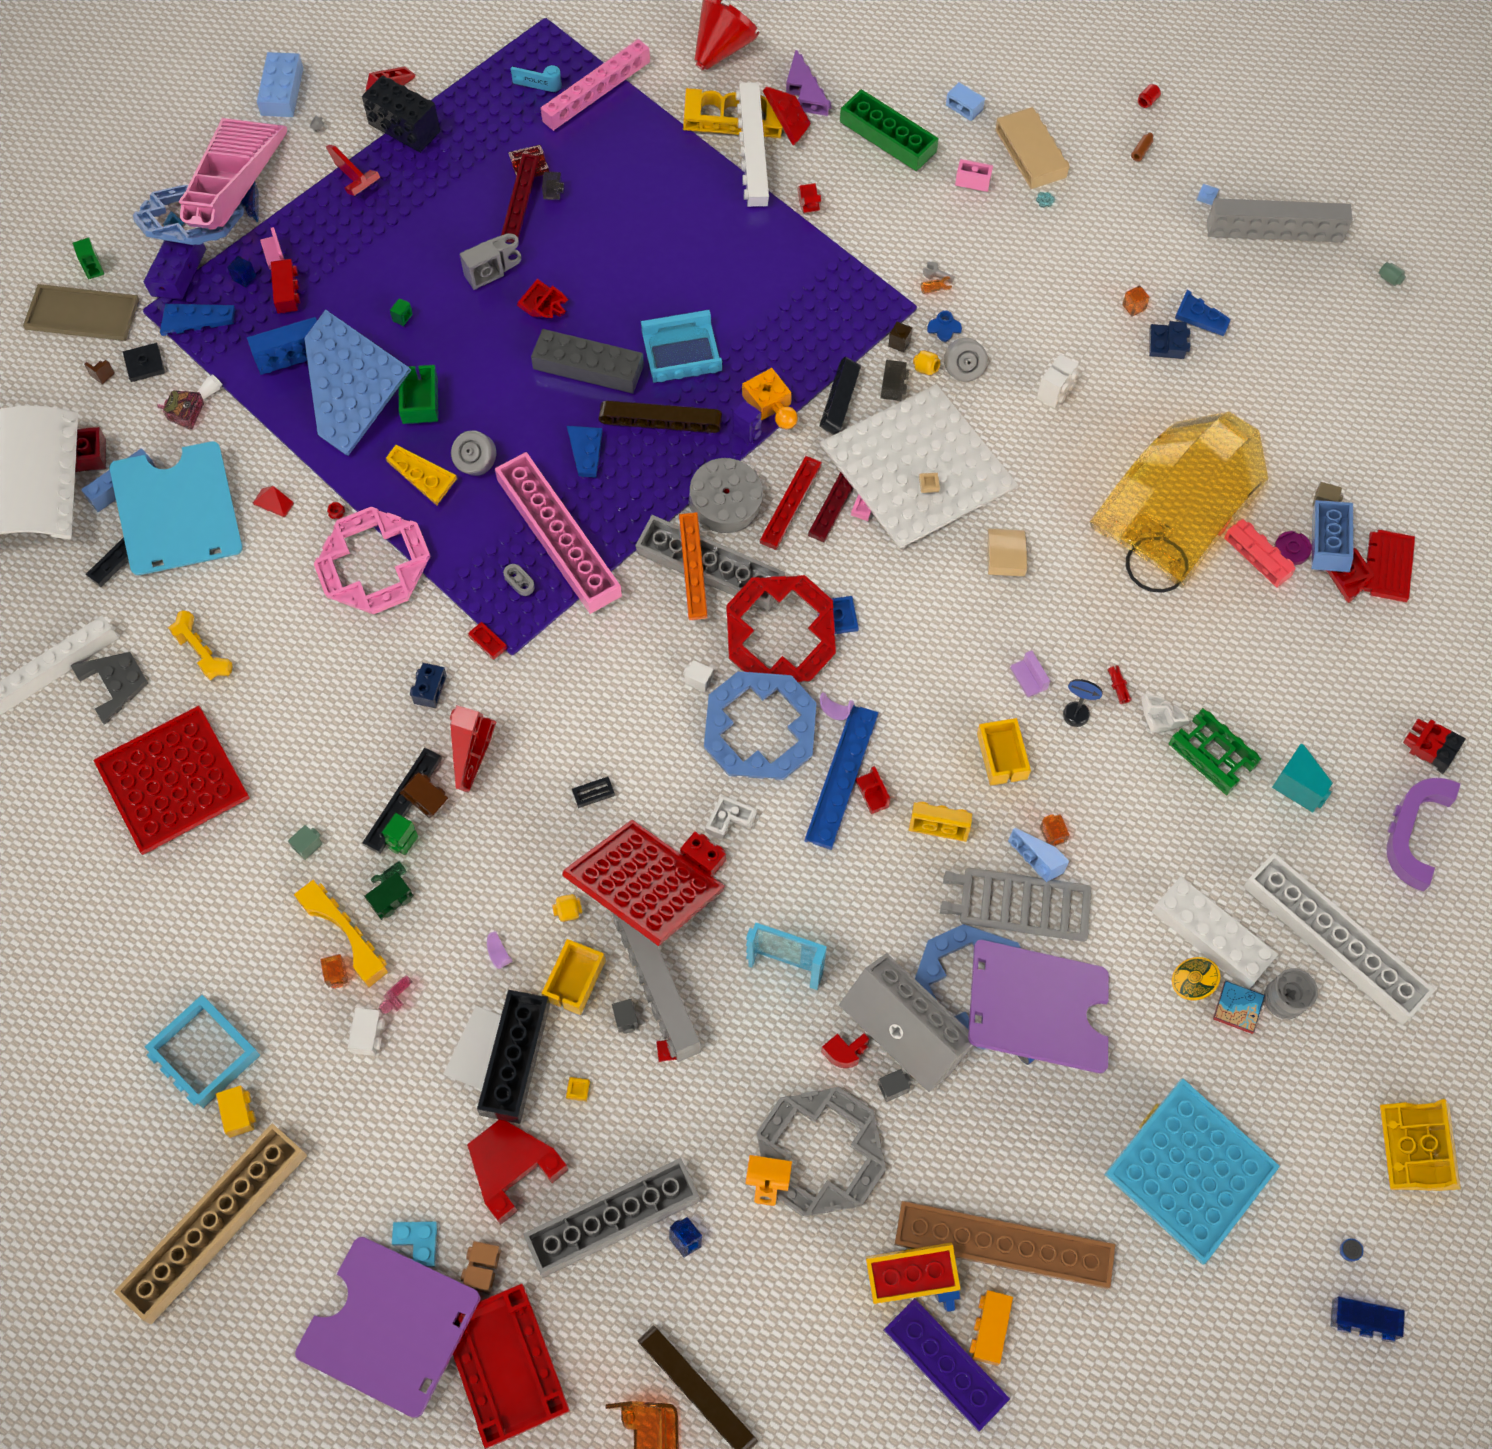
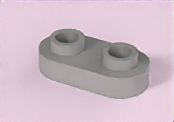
M510 564L505 567L503 572L504 578L518 594L528 596L533 593L535 588L534 582L519 565Z

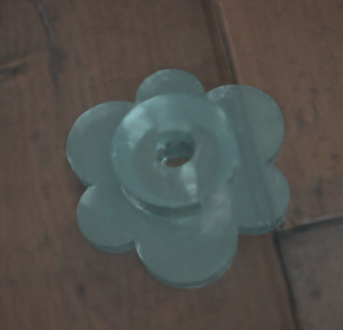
M1039 192L1036 202L1039 203L1040 207H1051L1052 203L1055 202V197L1051 196L1049 192Z

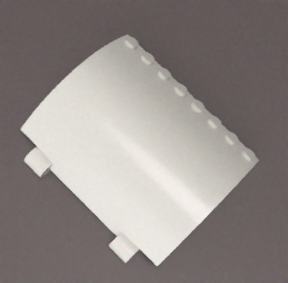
M15 406L0 409V534L33 532L50 534L51 537L71 539L78 412L46 406Z

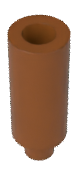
M1149 132L1143 135L1131 153L1133 160L1139 162L1143 159L1153 143L1154 135Z

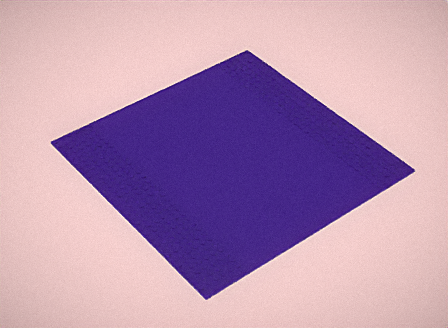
M547 18L540 20L431 100L435 103L441 132L421 153L393 137L383 134L349 159L363 174L369 170L377 171L381 177L354 196L347 194L345 187L352 183L353 180L340 168H336L197 269L183 299L159 297L143 309V313L156 326L161 328L165 304L234 305L236 311L233 324L212 328L205 326L195 331L194 329H187L183 333L178 334L170 332L167 336L210 376L213 374L223 384L222 387L356 512L374 507L381 512H388L401 517V519L418 523L431 555L422 573L475 623H484L507 645L506 651L510 655H515L576 603L579 598L497 481L495 468L527 452L612 572L636 551L635 546L651 515L670 522L689 506L691 480L695 472L702 465L719 458H731L741 461L780 428L776 424L775 414L762 420L761 435L750 444L733 433V412L745 400L742 396V383L773 368L791 391V405L787 407L793 408L797 413L834 381L839 363L845 356L857 362L892 331L896 322L902 323L917 310V306L769 190L768 206L748 207L747 200H744L746 185H743V175H745V172L693 131L683 130V124L627 80L621 82L554 131L542 122L541 107L601 66L604 62ZM551 65L557 66L560 69L562 87L559 91L550 92L514 84L511 67L543 73L546 67ZM522 153L539 156V162L519 236V245L516 248L521 254V261L516 266L505 271L504 276L473 290L464 276L460 253L482 242L501 236ZM272 227L275 229L284 260L291 259L293 266H297L298 276H295V278L298 279L299 290H297V293L300 296L298 311L277 313L274 305L271 270H269L260 241L261 239L273 236ZM511 255V256H509L508 258H509L510 260H514V259H516L518 256H517V255ZM537 279L550 288L553 285L568 299L565 304H560L566 311L565 314L561 317L553 314V318L530 316L519 308L517 303ZM398 299L409 302L413 313L404 326L395 323L390 314V309ZM327 310L407 367L415 366L418 379H421L419 366L435 365L438 376V421L403 424L399 413L398 388L352 452L347 456L318 435L308 361L260 375L247 337L316 317V320H318L323 312ZM710 310L711 326L719 358L722 359V371L653 383L642 335L641 321ZM542 329L643 353L644 367L634 393L533 369L531 356ZM706 338L652 348L656 369L713 359L709 341ZM603 401H619L717 409L722 412L721 430L717 433L607 425L598 420L600 405ZM567 426L602 428L603 433L597 477L578 476ZM466 431H478L491 438L496 448V459L493 466L486 473L469 475L460 471L454 465L451 449L455 439L460 434ZM395 445L456 475L457 480L437 506L387 462L386 457ZM374 526L373 528L382 535L379 526ZM402 533L386 539L409 561L412 560ZM510 564L519 565L532 578L535 587L532 594L522 596L514 590L504 578L503 572L506 566Z

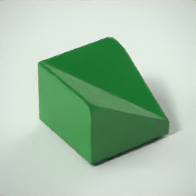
M398 299L390 309L392 320L402 326L406 324L413 314L410 303L402 299Z

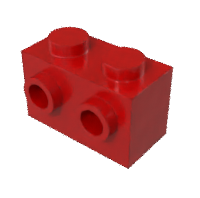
M694 831L680 848V854L713 877L726 861L725 850L719 845L715 846L710 843L709 838L704 834H698Z

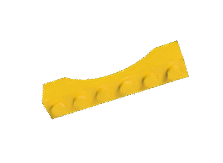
M314 880L310 881L294 894L295 898L310 916L320 917L332 922L348 936L353 952V968L367 987H371L388 973L385 968L387 965L386 961L381 955L377 957L373 953L375 948L369 941H363L361 938L363 936L362 932L357 926L353 928L349 924L351 919L345 912L340 913L337 909L340 906L333 897L329 899L326 896L328 891L321 883L317 885Z

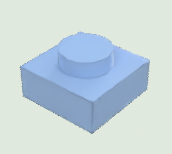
M1203 184L1197 201L1212 205L1219 189Z

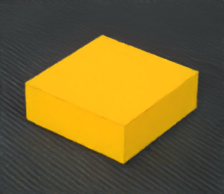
M569 1077L566 1099L587 1102L590 1080Z

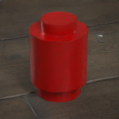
M1149 84L1139 94L1138 104L1143 108L1150 107L1161 96L1160 88L1155 84Z

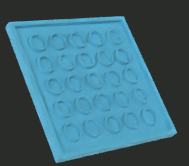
M1180 1079L1104 1175L1201 1264H1206L1280 1166L1187 1081Z

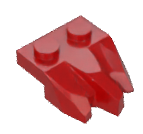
M537 279L518 301L517 306L533 317L553 318V314L561 317L566 311L560 304H565L568 299L553 285L550 288Z

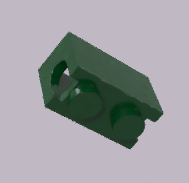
M396 872L364 895V897L382 920L393 915L395 910L401 905L408 904L414 895Z

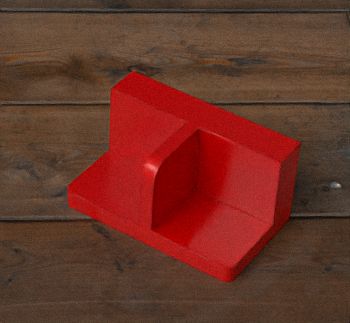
M873 766L870 773L856 778L855 781L871 814L889 808L890 796L876 767Z

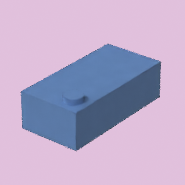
M1315 500L1312 514L1311 569L1350 572L1353 560V503Z

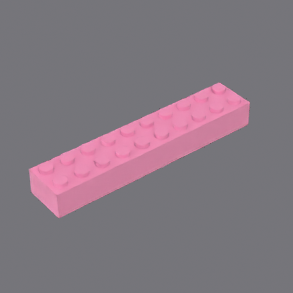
M525 452L495 468L497 481L589 614L622 597L621 585L528 453Z

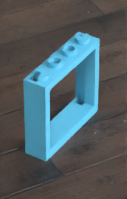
M203 995L196 999L145 1046L149 1051L146 1056L154 1064L159 1062L162 1065L160 1068L161 1072L167 1078L172 1076L176 1080L173 1082L180 1092L185 1090L189 1094L186 1098L194 1106L199 1104L202 1108L216 1097V1093L223 1091L260 1056L256 1049ZM205 1009L245 1052L198 1094L165 1060L158 1050Z

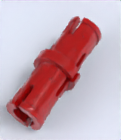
M1119 665L1115 666L1116 669L1112 666L1108 668L1113 683L1112 688L1116 691L1119 703L1123 704L1124 701L1126 704L1131 701L1126 687L1127 682L1123 679Z

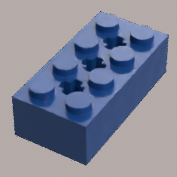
M316 317L247 337L260 375L308 361L305 337L317 322Z

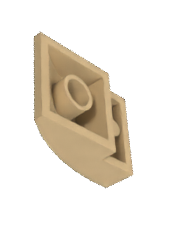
M988 529V575L1025 577L1027 571L1025 531Z

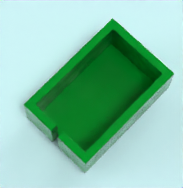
M435 365L419 366L421 379H418L415 366H409L411 371L399 386V413L402 423L437 422L438 376Z

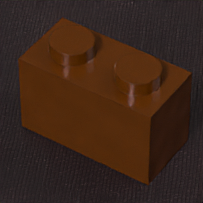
M419 772L399 792L428 818L434 816L448 799L442 788L435 787L427 775L420 774Z

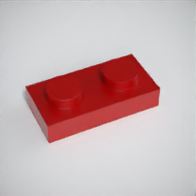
M482 622L467 633L468 637L492 660L496 659L507 649V645Z

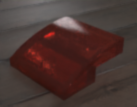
M541 145L508 152L515 176H517L522 153L539 156L535 177L550 174Z

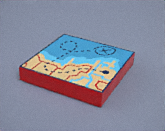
M1225 981L1213 1020L1253 1034L1265 995Z

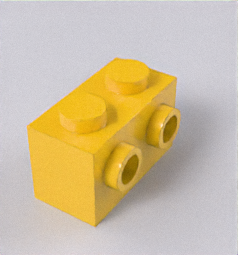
M240 1085L216 1093L224 1132L228 1137L231 1138L255 1130L253 1123L256 1122L254 1111H250L249 1103L252 1101L248 1090L246 1091Z

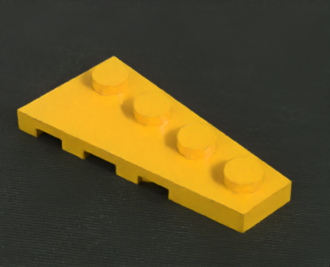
M395 445L386 457L387 462L436 506L457 480L455 474L398 445Z

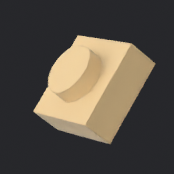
M938 473L919 474L921 493L939 492Z

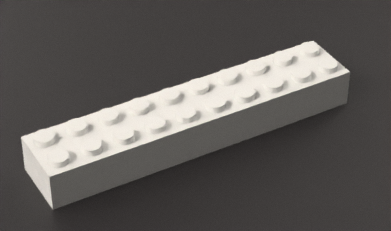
M1275 853L1258 868L1243 886L1244 889L1400 1024H1405L1435 992V989Z

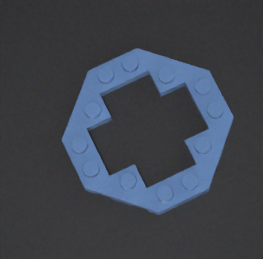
M181 185L152 192L150 199L145 200L140 206V211H136L133 214V220L146 237L200 245L203 242L216 241L226 237L243 216L244 209L239 204L225 226H218L216 229L199 227L185 231L179 223L162 227L155 217L166 214V207L164 205L178 202L188 188V185Z
M738 671L708 696L704 749L728 776L784 780L813 756L816 702L792 675ZM749 688L762 701L778 690L801 715L787 726V729L798 742L771 764L759 750L743 762L720 736L733 725V721L726 715L723 709Z
M963 924L928 940L915 980L936 999L929 985L945 979L947 976L938 959L971 944L974 946L978 940L1017 948L1021 947L1018 942ZM966 1011L954 1016L969 1030V1017Z

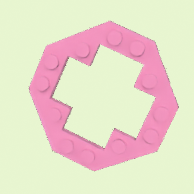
M374 507L366 508L337 520L333 526L334 530L331 536H328L322 547L321 555L314 562L326 597L371 614H376L408 601L431 557L418 523L401 519V517L388 512H381ZM377 525L384 540L402 533L412 560L395 566L400 579L399 583L367 596L360 581L345 587L342 586L333 560L350 554L344 538Z

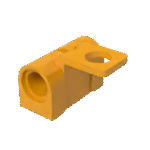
M754 1155L749 1156L745 1185L756 1186L755 1203L775 1206L777 1190L788 1191L792 1161ZM766 1196L769 1197L770 1200H764L760 1197Z

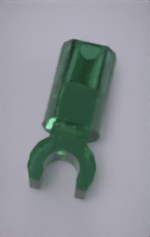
M398 861L384 870L383 874L375 875L370 880L373 884L377 881L382 883L396 872L402 876L407 871L402 863Z

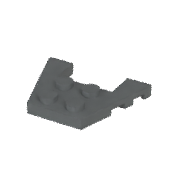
M131 652L71 665L80 682L99 673L113 699L95 708L104 725L110 721L109 718L115 712L118 713L129 699L132 700L148 684Z

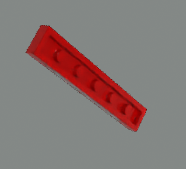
M805 455L760 538V544L777 550L822 466L821 461Z

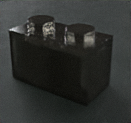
M886 360L880 399L901 401L902 394L906 395L907 384H904V380H908L909 370L906 369L907 362Z

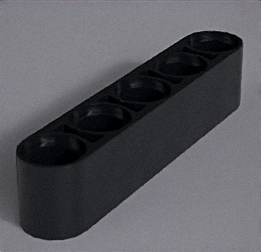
M846 356L839 363L819 427L833 435L839 433L842 428L861 368L860 364Z

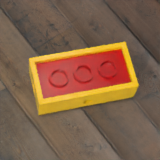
M952 1243L866 1256L873 1304L961 1290Z

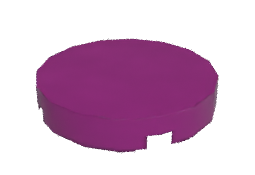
M1296 531L1282 533L1278 536L1274 547H1277L1281 555L1286 559H1290L1294 565L1306 562L1312 551L1310 540L1302 533H1295Z

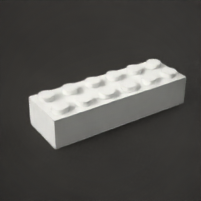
M1181 876L1152 910V913L1247 989L1253 986L1279 955Z

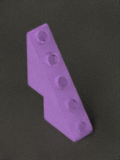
M795 50L786 82V93L799 96L798 100L804 112L828 116L831 102L829 99H826L816 77L812 76L810 67L805 64L802 54Z

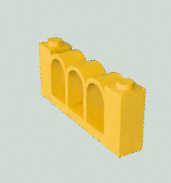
M686 88L683 130L739 135L741 128H738V118L724 117V110L726 108L737 107V104H739V100H736V92L722 96L719 92L713 90L702 93V89ZM760 95L761 110L766 116L765 120H762L764 137L781 138L782 125L767 98ZM705 105H715L720 110V116L701 115V109Z

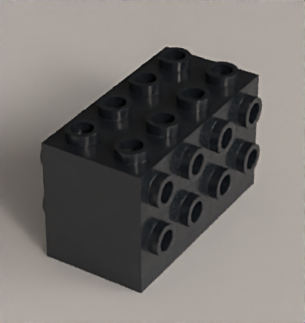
M382 75L362 95L368 124L420 153L441 132L435 103L409 90L404 85L396 83L391 78Z

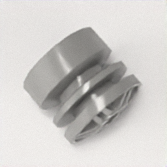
M1290 968L1284 970L1266 986L1264 1001L1273 1015L1281 1019L1290 1020L1301 1015L1315 1003L1318 996V987L1309 973L1301 969Z

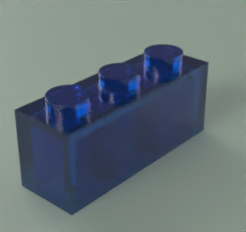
M1336 1297L1332 1300L1330 1326L1336 1327L1337 1331L1342 1333L1355 1331L1359 1332V1335L1362 1337L1373 1338L1374 1335L1382 1337V1341L1394 1343L1396 1340L1403 1338L1405 1310Z

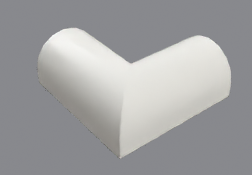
M721 795L705 827V831L715 838L722 839L731 821L750 829L755 820L757 809Z

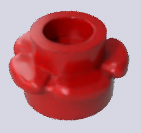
M338 502L331 503L327 509L328 516L331 519L342 518L343 513H345L344 506Z

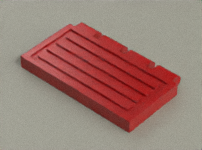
M1379 529L1377 532L1369 533L1366 563L1373 572L1374 578L1363 589L1364 591L1370 592L1371 596L1407 603L1410 594L1415 536Z

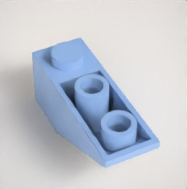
M1017 828L1012 830L1008 842L1045 882L1064 873L1069 860L1056 847Z

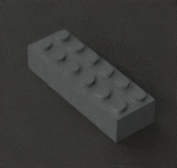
M542 329L531 356L533 369L629 393H634L644 367L643 353L546 329Z

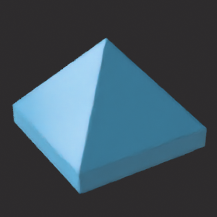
M171 211L163 225L179 223L183 226L184 222Z

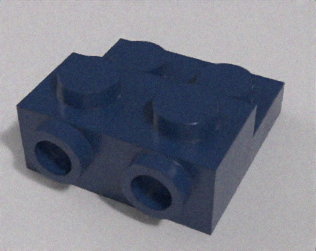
M1169 321L1168 325L1151 324L1149 328V356L1184 359L1186 352L1190 351V342H1187V338L1190 337V328L1187 327V322Z

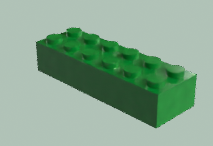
M862 89L840 109V123L916 172L937 152L938 137Z

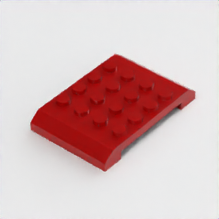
M523 1283L480 1301L453 1353V1357L474 1414L484 1449H488L569 1413L570 1410ZM459 1313L454 1325L460 1327L465 1315Z

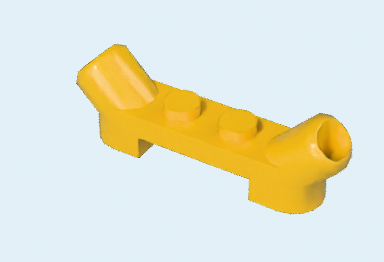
M185 610L179 611L176 621L167 627L180 645L188 642L200 656L201 660L197 664L209 681L216 676H229L232 673V662L228 658L211 657L213 653L207 645L203 647L200 636L196 632L192 633L195 620L193 614Z

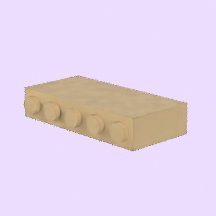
M1033 107L997 118L995 131L1030 189L1067 178L1070 168L1069 163L1064 159L1061 149L1056 146L1054 138L1050 136L1046 125H1043L1039 114L1035 112Z

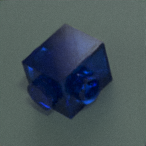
M688 1217L677 1220L671 1225L669 1240L683 1258L702 1247V1234Z

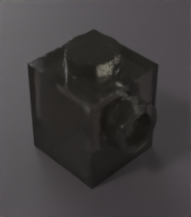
M544 172L542 183L543 199L560 200L561 193H564V182H562L561 172Z

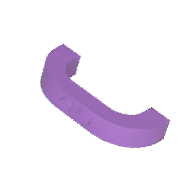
M1445 778L1422 780L1408 791L1393 811L1395 819L1394 822L1391 821L1387 830L1390 833L1386 849L1387 858L1394 873L1404 883L1424 892L1430 886L1435 867L1418 861L1409 849V839L1419 806L1424 802H1435L1450 807L1457 798L1461 783Z

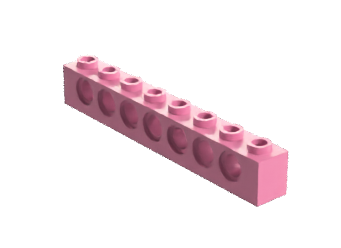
M638 39L542 106V122L553 131L650 63L649 47Z

